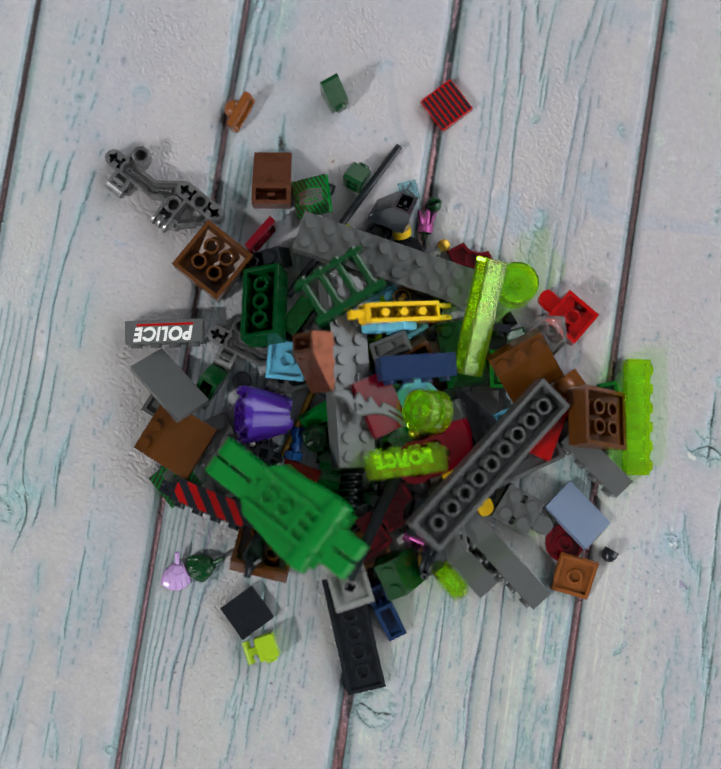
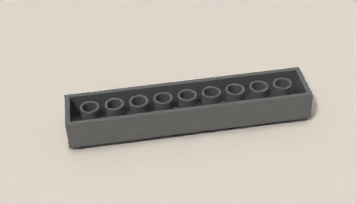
M305 211L292 252L330 264L329 261L332 258L345 255L346 250L350 247L362 245L363 253L360 254V257L374 278L379 280L383 277L387 285L399 289H407L411 293L439 301L440 303H451V307L472 314L477 310L488 274ZM353 259L343 265L347 271L362 274Z
M329 273L326 275L341 299L345 301L351 297V292L339 273ZM348 273L356 287L363 290L362 274ZM318 280L319 302L324 309L329 311L334 307V302L321 281ZM347 313L322 327L321 331L333 332V357L335 360L334 391L347 390L355 398L350 385L370 376L367 334L362 333V326L358 320H348ZM334 391L326 392L331 470L376 466L374 464L376 458H372V455H376L375 440L364 416H361L360 425L352 424L353 414L350 413L347 402L340 397L332 396L331 394Z
M544 379L534 380L405 523L433 550L440 552L570 405Z

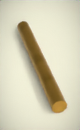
M310 389L298 416L309 410L316 393H311ZM297 416L293 427L300 429L302 424ZM291 431L282 448V456H284L286 450L291 449L290 446L293 443Z

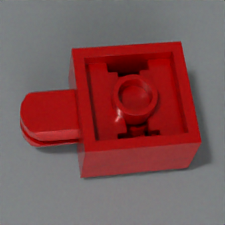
M545 290L539 295L537 300L538 304L548 312L541 322H544L549 329L551 327L547 325L548 321L559 330L558 333L560 332L561 339L569 346L574 345L599 316L596 311L571 290L566 292L562 298L551 290Z

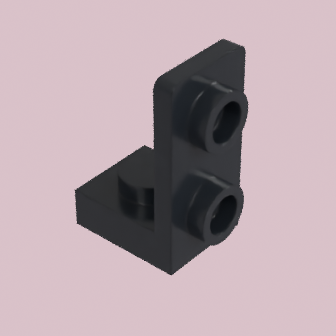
M491 323L489 325L486 356L489 355V349H499L507 344V336L511 331V325Z

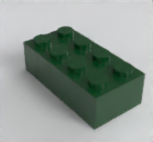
M279 263L243 270L240 339L250 348L286 342L288 273Z

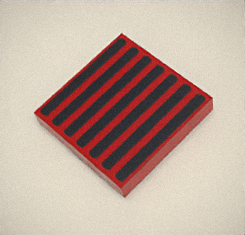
M451 79L420 101V104L442 132L473 110V107Z

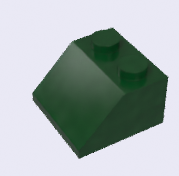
M411 545L375 558L374 568L389 601L408 595L425 581L421 578L422 573L419 571L418 560Z

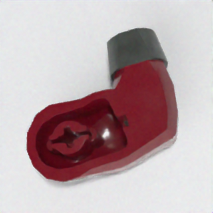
M460 397L434 403L435 422L438 424L436 432H431L419 440L407 442L398 450L401 465L405 463L402 451L406 452L408 466L434 463V466L397 470L407 483L419 484L428 479L451 472L473 448L472 431ZM422 449H430L433 459L432 463H430L429 457L426 458L423 455L420 464H413L409 461L408 454L411 450H418L422 454ZM413 453L411 458L417 461L419 460V455ZM395 457V460H396L395 467H396V468H400L399 465H398L397 459H396V457Z

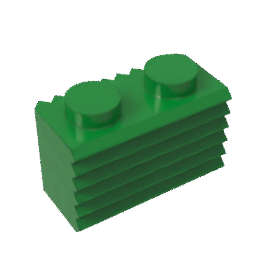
M303 295L300 296L287 314L286 333L291 337L301 332V329L315 311L311 302Z

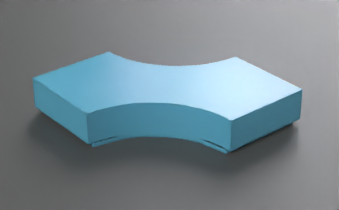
M402 321L369 324L362 326V333L381 334L404 330L407 332L416 330L417 322Z

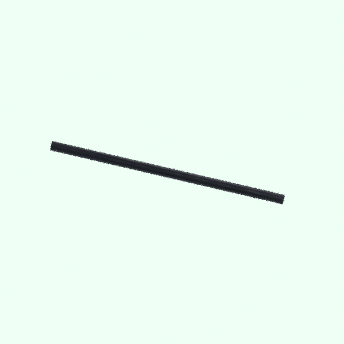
M396 144L338 223L347 224L402 150L400 145ZM310 259L288 289L287 296L289 298H292L296 292L294 290L295 282L303 276L307 278L318 263V260Z

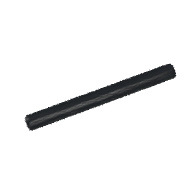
M392 472L361 538L369 546V549L402 480L399 473ZM368 551L359 562L353 561L356 566L346 578L347 580L355 581Z

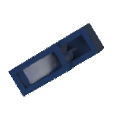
M379 577L369 581L375 599L374 602H371V605L388 640L392 641L406 634L407 632L393 602L389 601Z

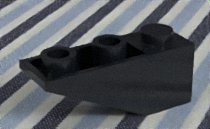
M275 246L252 253L253 257L245 269L279 263L284 269L292 267L290 248Z

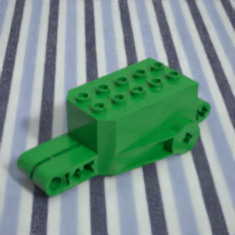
M228 437L217 451L221 456L215 454L206 466L205 471L241 499L242 514L289 566L302 574H306L309 568L315 570L323 565L340 579L346 580L356 566L353 561L359 562L369 549V546L349 530L358 519L352 513L353 507L330 489L304 476L291 464L269 467L239 442Z

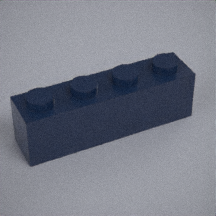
M455 352L381 356L375 359L377 381L384 382V385H395V381H402L403 384H412L414 380H421V383L433 382V379L446 382L451 381V377L457 376Z

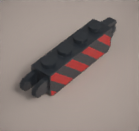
M181 479L177 483L163 480L159 491L170 497V500L174 502V506L183 510L185 506L191 508V513L201 517L203 514L210 516L209 520L218 524L221 521L228 523V528L236 531L239 528L244 530L245 526L255 530L254 526L242 514L240 501L185 479Z

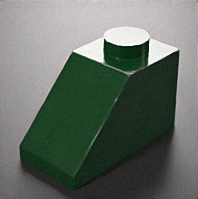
M336 73L321 81V95L331 113L333 114L336 111L340 113L345 110L348 105V97L338 74Z
M353 162L343 175V186L359 194L370 178L371 170L364 163L359 162L358 164Z
M214 363L201 374L196 384L209 399V403L202 407L205 410L222 387L228 375L226 371Z

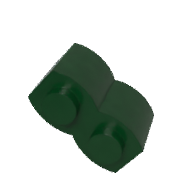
M330 449L318 452L316 463H319V470L322 471L318 484L328 489H340L342 469L331 470Z

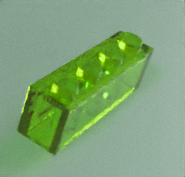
M439 442L427 443L426 447H420L419 444L408 445V449L401 450L400 447H391L385 452H381L380 449L369 450V454H364L365 472L368 480L448 471L446 448L443 445H439Z
M447 561L434 574L436 580L453 600L456 598L460 600L468 593L469 585Z

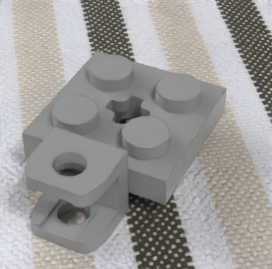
M362 564L354 582L347 579L342 580L333 573L326 575L337 613L375 601L364 564ZM348 584L356 586L353 592L345 591L348 588Z

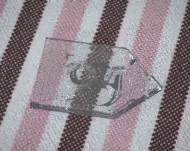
M537 316L525 330L527 333L537 327L553 355L568 341L564 316Z

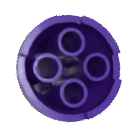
M238 386L236 394H239V398L234 403L235 432L239 433L240 438H237V442L240 444H250L286 434L288 429H292L293 419L290 417V410L292 409L291 398L251 386Z

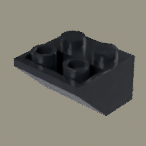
M398 191L377 199L367 219L377 225L386 226L394 232L403 233L412 216L418 197Z

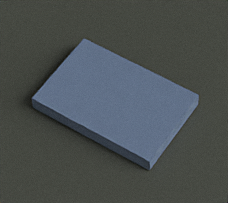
M568 481L543 507L583 550L587 549L610 524L609 520L571 481Z

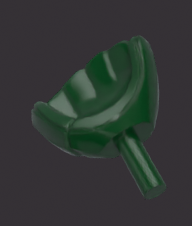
M328 422L324 425L311 426L301 433L302 441L309 450L313 452H324L329 442Z
M205 554L191 555L187 558V571L195 581L205 582L216 569V564L224 561L225 558L221 556L213 560Z

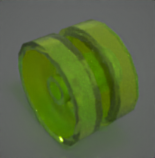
M511 262L505 265L498 273L493 284L494 295L496 299H499L498 302L505 307L511 309L521 308L527 305L537 293L539 277L535 269L529 264Z
M427 389L412 390L407 395L402 410L406 426L411 431L417 433L443 432L448 428L453 414L451 400L445 392Z

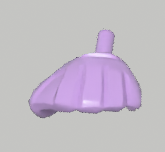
M179 551L175 552V563H171L165 569L161 578V585L173 591L184 589L191 582L185 565L180 562Z

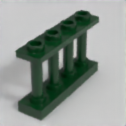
M362 245L350 247L346 250L345 255L332 258L327 266H319L313 270L312 275L307 278L303 276L295 282L294 290L296 293L303 290L318 313L315 323L319 329L386 289L387 283L383 277L379 280L374 278L360 257V254L363 253ZM352 259L368 282V287L363 290L356 287L343 266ZM335 269L351 292V297L345 301L340 298L326 276ZM317 280L321 281L334 302V307L329 311L323 308L309 286Z

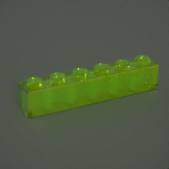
M477 256L456 350L458 373L482 377L507 262Z
M651 359L623 360L627 450H622V471L626 475H650V472L653 470V461L650 460V452L653 451V442L650 441V433L653 432V422H650V414L653 413V403L650 401L653 394L651 376L653 375L654 368L653 364H651Z

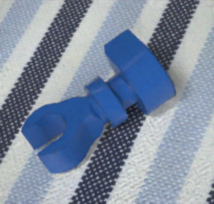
M292 428L291 436L293 443L290 446L292 450H286L284 458L302 461L303 453L299 452V450L302 449L301 433L305 428Z

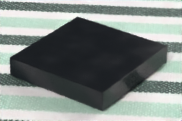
M253 585L220 608L242 640L274 618L273 613Z

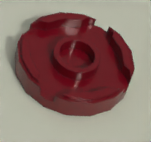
M560 525L552 527L551 531L545 536V549L549 556L558 561L561 552L579 557L583 551Z

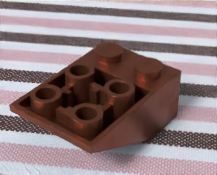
M254 152L252 176L253 208L291 209L292 152Z
M308 331L292 335L293 356L311 393L334 391L335 360L333 357V332Z

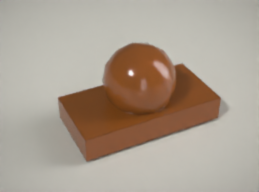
M244 91L239 101L229 100L224 107L226 115L230 117L226 124L235 133H239L255 104L252 95Z
M573 369L564 375L565 377L557 380L550 386L563 399H566L568 397V388L585 385L586 383L576 369Z

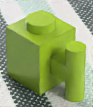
M274 631L256 636L253 640L255 644L253 647L250 646L249 640L241 643L248 665L256 663L254 655L257 654L260 662L266 661V664L276 661L277 657L280 656V649Z

